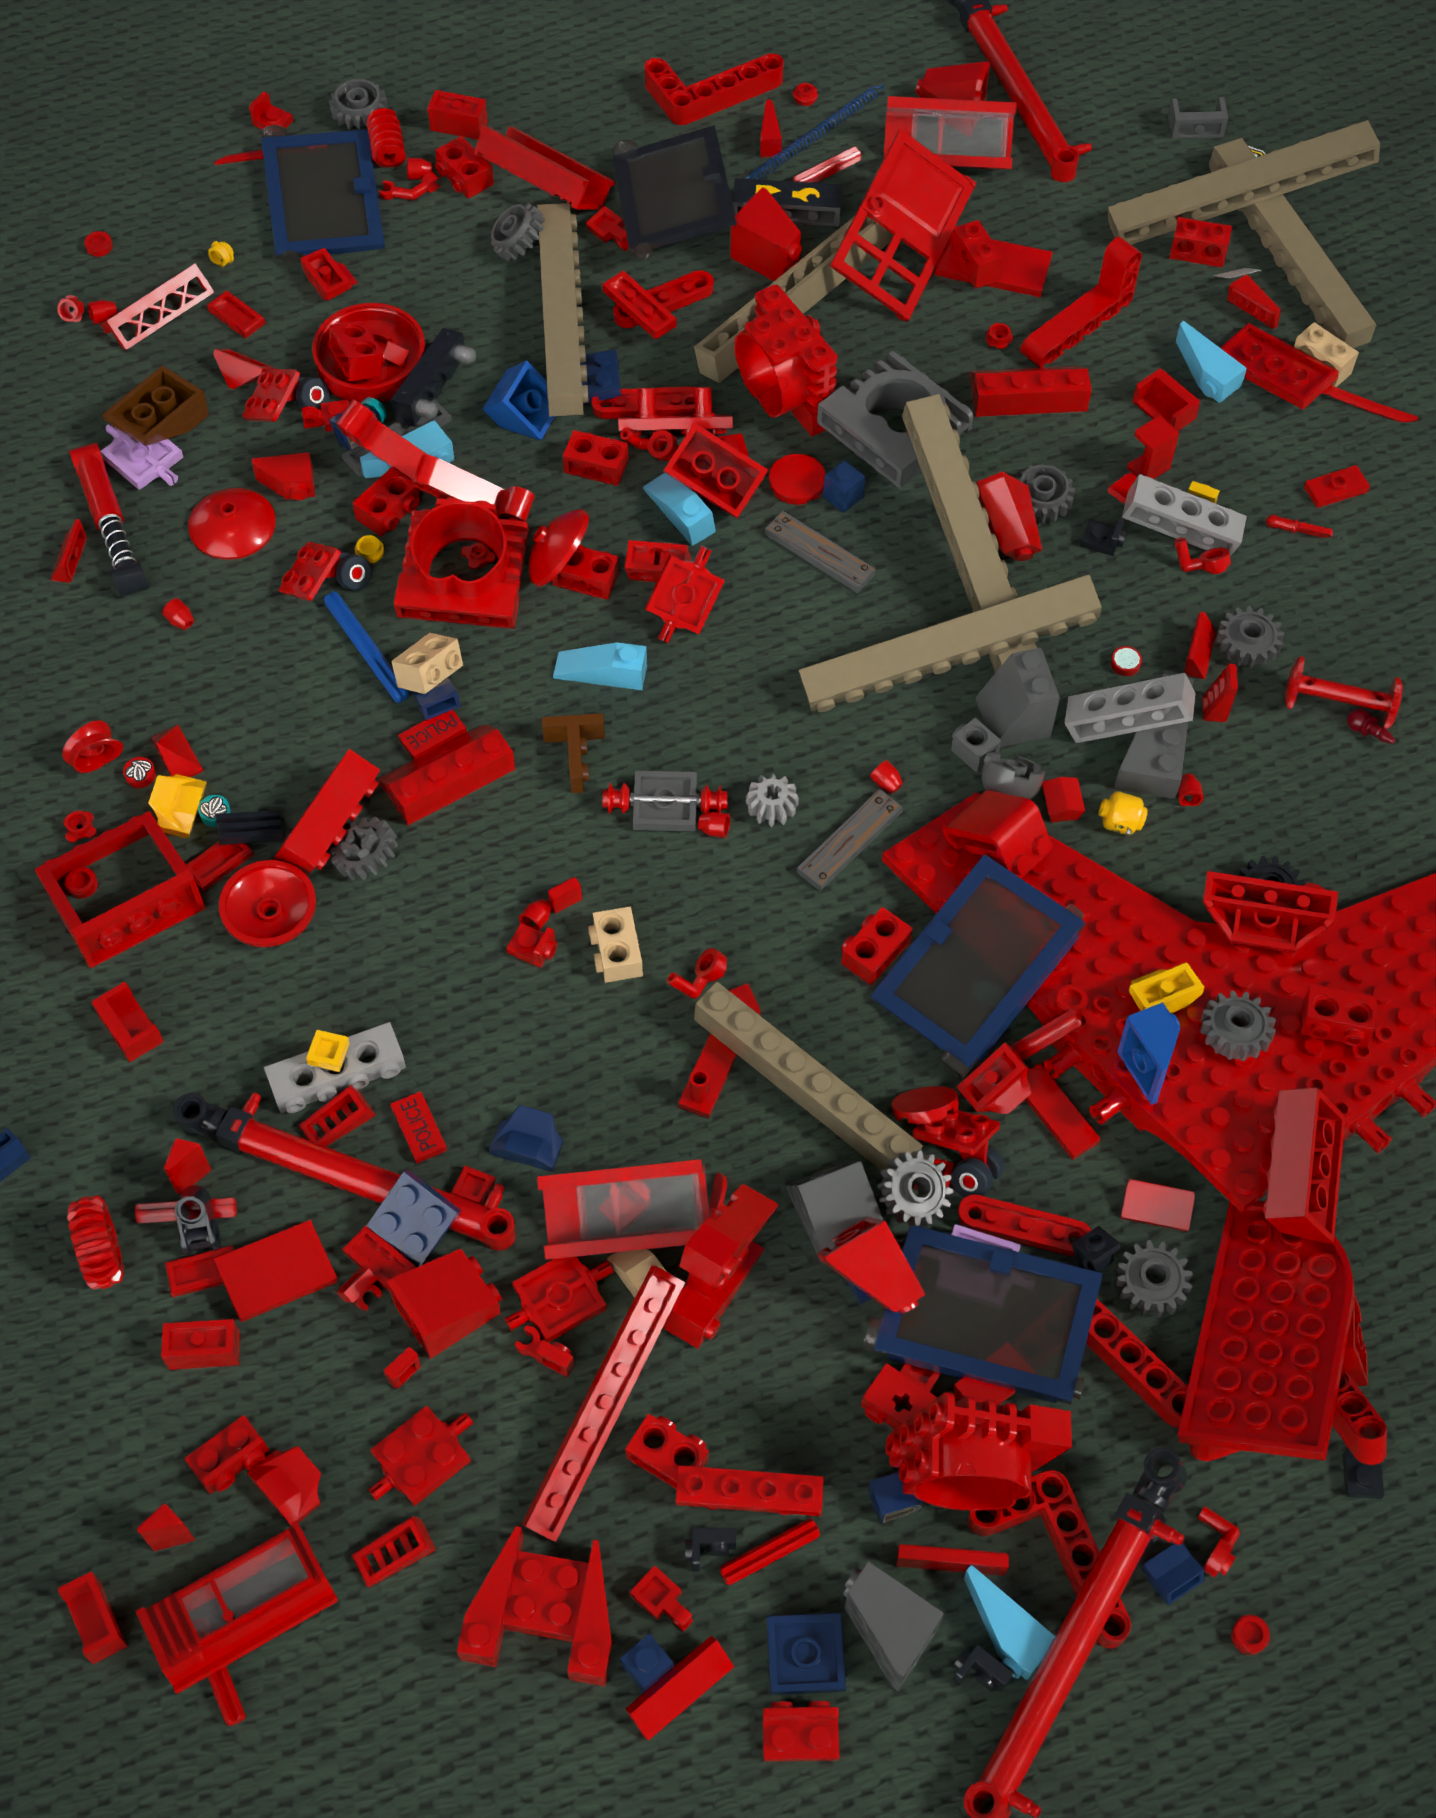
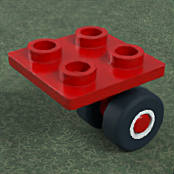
M266 369L259 376L258 385L253 395L247 400L242 417L250 421L276 422L286 402L293 403L295 400H297L301 408L312 406L321 410L320 403L329 402L330 391L322 379L317 377H299L300 372L295 369Z
M307 542L299 550L297 560L292 568L283 576L282 584L278 590L285 595L312 601L325 578L333 579L336 577L338 583L343 588L357 591L369 583L372 570L370 563L362 556L342 552L335 547Z
M957 1109L956 1112L947 1111L948 1116L942 1120L918 1125L913 1130V1138L956 1150L963 1158L954 1167L951 1173V1182L957 1193L964 1198L969 1195L984 1196L991 1189L993 1178L999 1179L1005 1168L1004 1160L998 1151L988 1146V1140L1000 1129V1122L991 1120L983 1114H970Z

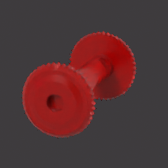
M1300 656L1295 659L1285 690L1284 703L1288 709H1292L1297 693L1384 711L1382 727L1384 730L1392 727L1402 698L1403 683L1400 678L1395 677L1389 693L1302 675L1305 657Z

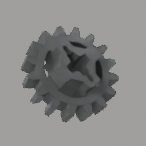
M364 817L359 825L353 821L351 822V828L345 833L337 847L330 850L333 856L331 862L343 877L348 875L351 880H355L359 875L362 880H365L369 872L377 875V869L380 866L386 868L388 866L385 862L387 858L395 857L392 849L398 847L395 841L397 835L385 820L379 821L377 817H373L370 822Z

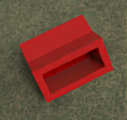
M1058 777L1043 781L1042 786L1052 823L1064 820H1078L1085 812L1078 778Z

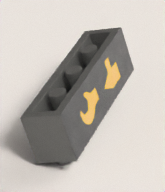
M735 178L733 191L735 215L764 187L770 192L794 224L839 226L842 184Z

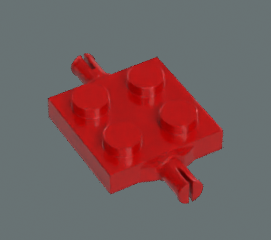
M701 546L694 562L682 560L672 554L669 555L645 605L647 611L660 616L665 622L657 637L658 639L669 643L676 627L686 628L700 634L725 582L723 578L710 573L705 568L712 550Z
M577 1256L556 1258L512 1282V1285L521 1300L522 1309L504 1318L507 1326L513 1331V1329L530 1321L531 1324L537 1327L546 1342L553 1341L607 1310V1305L598 1292L597 1282L614 1273L612 1266L606 1260L589 1270L579 1261Z
M426 1405L370 1450L382 1466L385 1475L368 1488L370 1494L378 1501V1499L394 1487L397 1491L403 1493L414 1507L471 1462L470 1456L461 1447L457 1438L458 1435L474 1424L471 1418L464 1412L451 1424L447 1425L439 1420Z

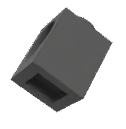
M974 718L968 724H961L953 732L951 751L978 773L982 770L985 755L999 752L1002 740L977 718Z

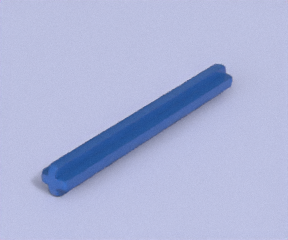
M335 591L325 595L326 607L394 701L402 703L410 697L409 690L397 687L393 668L341 596Z

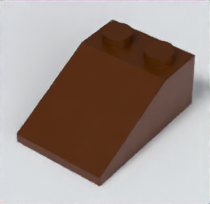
M163 365L102 414V418L144 446L190 432L209 416L204 391Z

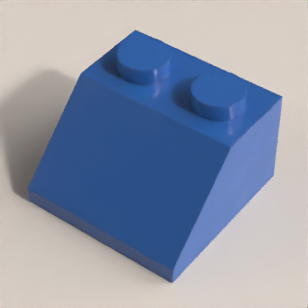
M528 361L506 369L482 409L499 427L539 441L543 438L555 417H549L547 381Z
M1163 1002L1127 1016L1117 1051L1151 1105L1158 1101L1180 1031L1177 1017L1168 1011Z

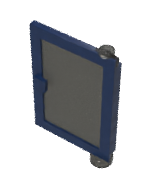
M270 125L262 130L261 140L276 259H282L283 264L289 265L297 264L298 257H304L322 248H325L329 254L385 248L368 130L288 136L286 129L279 125Z
M984 854L872 993L871 998L943 1050L938 1059L951 1071L964 1079L978 1061H982L1079 939V933L1086 926L1085 921L1082 920L1085 915L1072 904L1064 908Z
M919 1226L909 1227L902 1252L926 1295L918 1299L919 1304L906 1313L901 1314L899 1311L895 1313L885 1309L883 1318L872 1316L866 1333L864 1350L888 1356L890 1360L961 1379L968 1377L1015 1390V1393L1055 1404L1058 1401L1071 1405L1073 1398L1080 1400L1085 1379L1078 1377L1103 1273Z

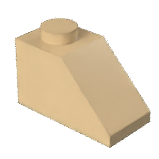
M648 1249L616 1252L607 1258L634 1298L651 1265L666 1271L656 1256Z

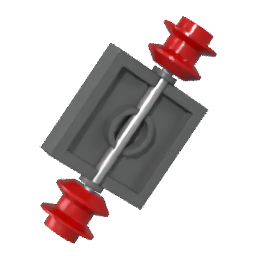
M635 771L634 792H631V796L630 789L625 783H623L621 789H614L612 784L609 783V789H603L602 803L603 807L608 808L609 814H611L613 808H620L622 813L625 814L631 802V806H634L633 830L695 831L696 807H699V803H701V810L704 814L708 813L709 810H717V812L721 813V810H727V791H721V785H719L717 791H710L708 785H705L701 790V797H699V794H697V772Z

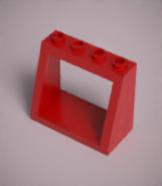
M150 811L134 816L119 827L107 830L99 837L85 844H79L72 848L71 851L55 859H49L34 869L90 969L206 909L193 875ZM150 835L176 876L82 924L57 881L65 878L75 868L87 867Z

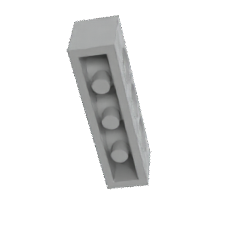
M1139 474L1128 490L1122 518L1176 539L1186 538L1187 543L1204 550L1219 547L1227 548L1230 557L1242 542L1247 517L1232 509L1225 508Z
M1186 673L1073 695L1068 697L1065 725L1075 743L1193 721L1196 693Z
M388 1022L349 1036L350 1044L341 1066L344 1069L338 1074H330L332 1070L308 1065L306 1061L308 1052L264 1067L280 1114L284 1112H299L305 1108L306 1104L317 1100L322 1102L329 1101L350 1085L359 1090L366 1087L369 1081L380 1077L388 1079L398 1075L402 1069L406 1068L391 1023ZM365 1057H375V1059L369 1063L361 1062L362 1059H364ZM304 1079L312 1080L308 1085H298Z

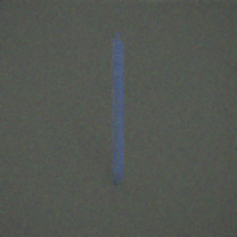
M872 86L871 88H869L868 91L862 93L861 96H858L853 101L845 105L844 108L838 110L837 113L831 115L830 118L824 120L823 123L817 125L816 128L810 130L809 133L807 132L805 135L802 136V138L800 137L798 140L795 141V143L793 142L791 145L788 146V148L782 150L781 153L775 155L774 158H771L766 163L761 165L759 168H756V170H754L753 172H756L757 175V169H759V172L761 173L760 169L762 166L763 172L765 171L764 167L768 170L767 164L771 167V172H773L771 162L775 165L776 160L779 164L778 167H780L778 157L783 162L782 155L786 158V156L784 155L786 152L790 157L789 150H791L792 147L795 148L797 152L796 154H798V151L796 149V142L798 141V144L799 142H801L804 146L803 137L805 136V139L806 137L810 139L811 131L812 134L813 132L817 134L818 126L819 129L820 127H822L825 131V124L828 128L827 132H829V127L827 124V122L829 121L827 120L832 119L835 123L834 117L836 116L834 115L838 114L842 118L841 112L844 113L846 117L844 109L849 113L848 107L852 110L851 104L855 107V112H857L855 102L859 105V97H861V102L863 97L866 101L865 105H867L865 95H867L868 92H870L873 96L872 90H875L872 88L876 86ZM753 172L749 173V176L747 178L750 179L755 174Z

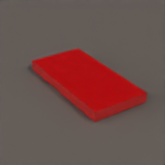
M952 231L936 264L934 275L971 283L951 252L954 232ZM992 239L1003 256L1000 281L985 286L1041 297L1053 252Z
M1250 323L1245 325L1220 347L1247 368L1244 376L1245 379L1302 410L1338 379V370Z

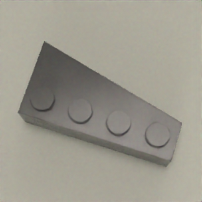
M1163 674L1162 677L1171 676V675ZM1188 678L1193 687L1194 679ZM1188 722L1137 731L1118 771L1114 789L1175 799L1182 777Z

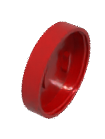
M382 303L356 304L337 311L321 324L314 336L312 345L318 378L327 384L329 391L335 396L344 400L349 399L350 402L354 399L359 403L368 397L377 399L380 402L391 400L426 352L424 334L418 322L404 310ZM362 321L368 331L372 332L375 342L383 351H385L388 341L409 351L404 368L385 361L384 365H382L381 377L348 381L328 349L330 325Z

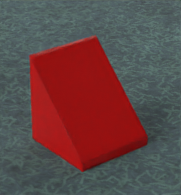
M388 341L384 351L385 361L404 368L409 351Z

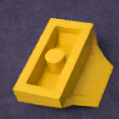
M178 774L174 776H157L148 804L154 810L158 818V824L164 833L189 839L199 804L206 789V781Z
M1187 962L1169 970L1159 969L1131 981L1132 985L1129 988L1131 996L1141 1011L1163 1002L1170 1013L1186 1008L1200 997L1204 990L1203 984Z

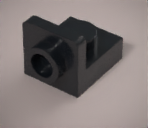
M1119 517L1116 526L1089 519L1080 547L1114 556L1117 546L1123 548L1128 531L1123 530L1125 519Z
M1097 1226L1072 1243L1078 1267L1095 1272L1105 1269L1114 1262L1113 1253L1120 1249L1119 1242L1100 1226Z
M1348 1448L1343 1454L1346 1497L1382 1499L1384 1497L1382 1462L1375 1465L1361 1463Z
M693 1527L692 1539H685V1561H692V1572H700V1550H707V1554L710 1556H726L729 1554V1550H736V1528Z
M979 1645L975 1647L972 1653L965 1649L952 1667L957 1671L953 1682L958 1686L969 1671L973 1669L977 1672L975 1675L977 1681L991 1691L997 1688L1002 1692L1014 1675L1012 1671Z

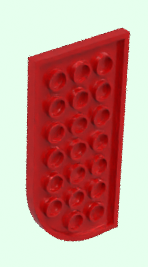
M1229 1201L1177 1435L1180 1443L1326 1461L1354 1306V1279L1349 1259L1335 1236L1334 1244H1326L1278 1231L1265 1219L1264 1201L1255 1202L1242 1213Z

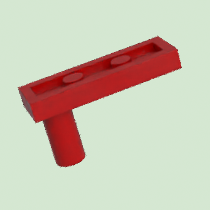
M711 1033L678 1102L679 1108L708 1119L738 1056Z

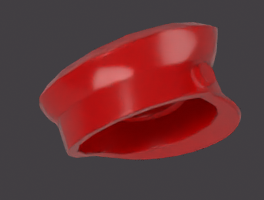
M102 720L91 721L80 727L69 737L63 748L62 757L76 771L89 773L115 760L123 751V744L118 740L112 739L111 728L108 723Z

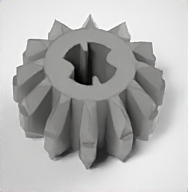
M772 773L770 779L760 775L758 783L751 782L749 792L746 795V804L750 816H757L759 824L767 819L772 827L775 820L778 819L784 825L787 817L793 818L796 807L799 804L795 784H788L786 776L778 780L774 773Z

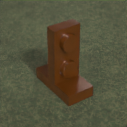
M603 713L542 717L544 743L568 741L571 793L584 792L583 782L589 781L588 763H582V755H587V740L605 739Z

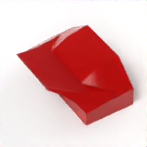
M325 248L300 258L302 268L308 280L323 300L328 301L349 290L353 285L358 284L346 266L333 260Z
M1007 1043L998 1048L957 1086L977 1112L991 1111L999 1114H1009L1032 1094L1027 1078L1029 1068Z
M298 1445L285 1451L275 1450L247 1472L251 1480L291 1527L294 1521L297 1520L300 1523L321 1505L317 1491L322 1473Z

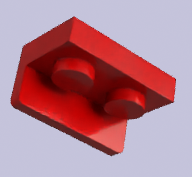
M243 1415L184 1459L208 1493L212 1494L214 1491L222 1492L229 1488L235 1481L234 1476L245 1468L251 1470L265 1459L264 1454L270 1450L262 1437L259 1436L245 1415Z
M812 1701L808 1702V1707L793 1708L792 1702L770 1703V1708L763 1709L764 1762L839 1760V1707H830V1702Z

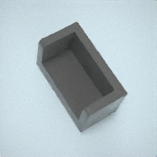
M1219 97L1216 110L1211 112H1180L1177 98H1172L1168 113L1172 139L1224 137L1228 123L1225 98Z

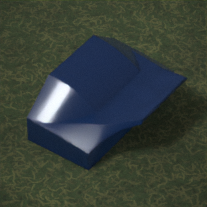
M519 1105L506 1120L499 1123L489 1148V1154L553 1172L563 1145V1139L557 1133L553 1114Z

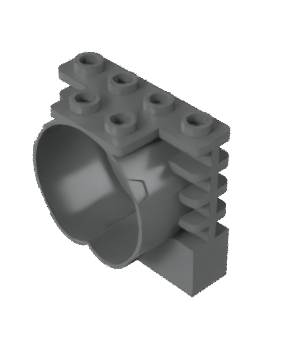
M891 351L886 355L885 361L879 360L874 364L872 371L867 369L863 372L860 380L855 378L851 381L848 389L841 386L818 404L817 423L900 489L922 472L908 432L900 433L891 430L885 418L873 415L872 413L891 408L904 409L906 402L940 394L943 404L946 403L949 408L952 430L956 429L959 439L962 432L967 433L972 429L973 413L967 405L960 403L946 389L941 388L930 380L924 372H920L912 366L906 358Z

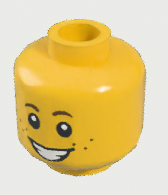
M1115 791L1109 799L1104 798L1102 800L1098 815L1103 817V826L1107 830L1130 836L1136 830L1141 831L1146 821L1148 810L1144 807L1141 798Z

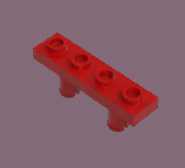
M710 386L695 387V413H692V415L658 416L655 413L654 388L645 387L638 388V414H635V416H619L618 430L629 429L636 435H642L641 430H653L654 434L660 430L670 433L671 429H681V434H687L695 422L704 429H710L712 434L727 433V428H733L732 414L715 415L712 412Z
M679 1465L676 1505L706 1507L710 1510L720 1508L772 1512L781 1515L821 1516L824 1476Z

